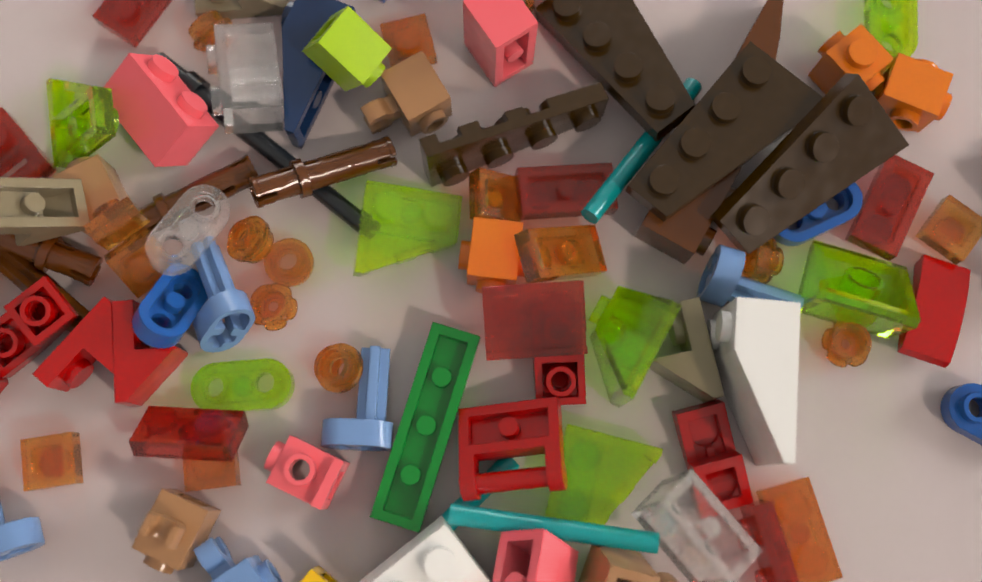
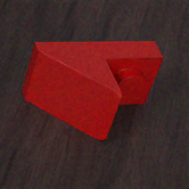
M103 296L32 373L46 387L68 392L71 388L80 386L92 374L94 370L93 363L96 360L114 374L113 300Z
M133 299L112 301L114 400L117 404L138 407L142 406L188 356V352L176 346L170 348H150L149 345L141 341L132 328V317L140 303Z

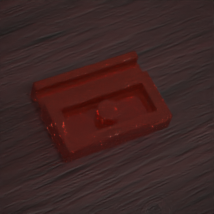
M584 280L481 286L486 361L588 354L586 346Z

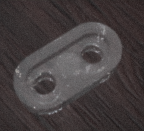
M206 184L196 185L185 191L147 238L146 255L150 265L156 271L169 276L181 275L189 271L227 225L230 216V203L226 195L220 189ZM202 201L209 202L214 207V212L209 216H202L196 212V204ZM174 239L182 244L183 249L179 254L169 255L163 250V244L167 240Z

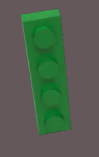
M436 322L432 323L370 514L371 518L418 533L421 531L481 336Z

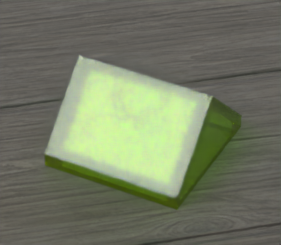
M816 240L812 241L798 292L804 298V305L800 309V313L887 339L917 328L921 318L907 267Z

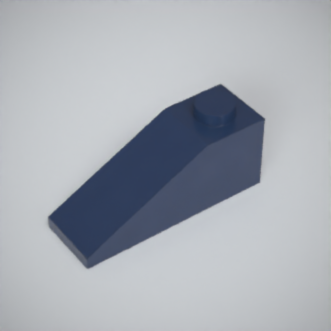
M291 0L287 3L282 14L285 131L293 146L300 149L303 148L334 84V80L304 54L302 50L331 15L346 6H349L356 13L355 7L338 0Z

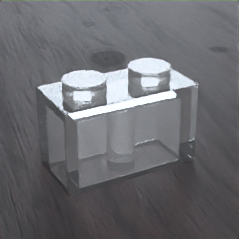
M273 22L213 25L215 45H205L208 74H218L219 86H210L213 116L223 115L225 134L284 131V101Z
M693 469L662 480L631 513L646 531L659 533V547L689 582H737L762 552V549Z

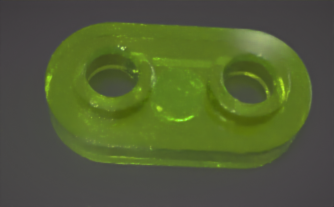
M864 0V27L882 46V42H887L892 46L893 51L886 50L893 58L898 53L910 57L918 45L917 0H887L891 3L892 8L883 5L881 0Z
M274 359L216 362L207 364L197 371L191 382V395L198 407L214 414L274 410L284 406L291 399L295 388V381L289 368ZM264 375H272L274 378L273 388L268 392H261L258 387L260 378ZM215 379H221L223 390L219 395L212 397L208 391L209 384Z

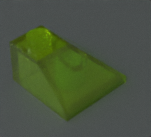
M621 286L617 287L611 298L603 294L601 295L588 321L596 324L590 335V340L609 401L612 405L620 408L634 399L682 305L673 300Z

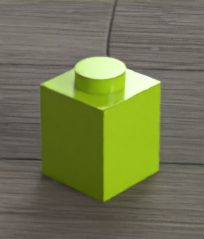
M346 6L329 17L302 52L346 92L361 85L365 88L371 86L384 72L386 66L382 63V60L392 48L349 6Z

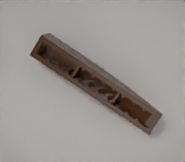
M767 0L736 57L751 41L776 60L781 34L784 0ZM741 167L717 182L715 186L664 222L651 211H648L634 237L683 264H686L695 253L703 256L717 230L709 227L713 221L710 216L737 189L732 184L739 174Z

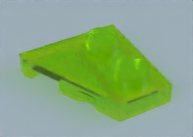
M51 78L46 80L54 167L66 168L71 161L80 157L90 156L113 139L118 130L119 115L113 107L112 89Z
M367 180L364 185L353 276L361 277L393 264L398 265L427 253H435L454 247L458 241L463 196Z
M567 424L563 435L567 490L549 492L544 516L604 525L618 505L623 503L634 490V486L648 469L659 460L663 449Z

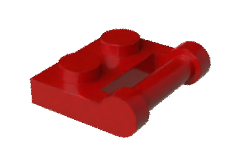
M557 396L458 409L459 488L463 501L480 500L482 494L548 487L550 492L567 490L561 404ZM545 454L546 466L479 473L480 461Z

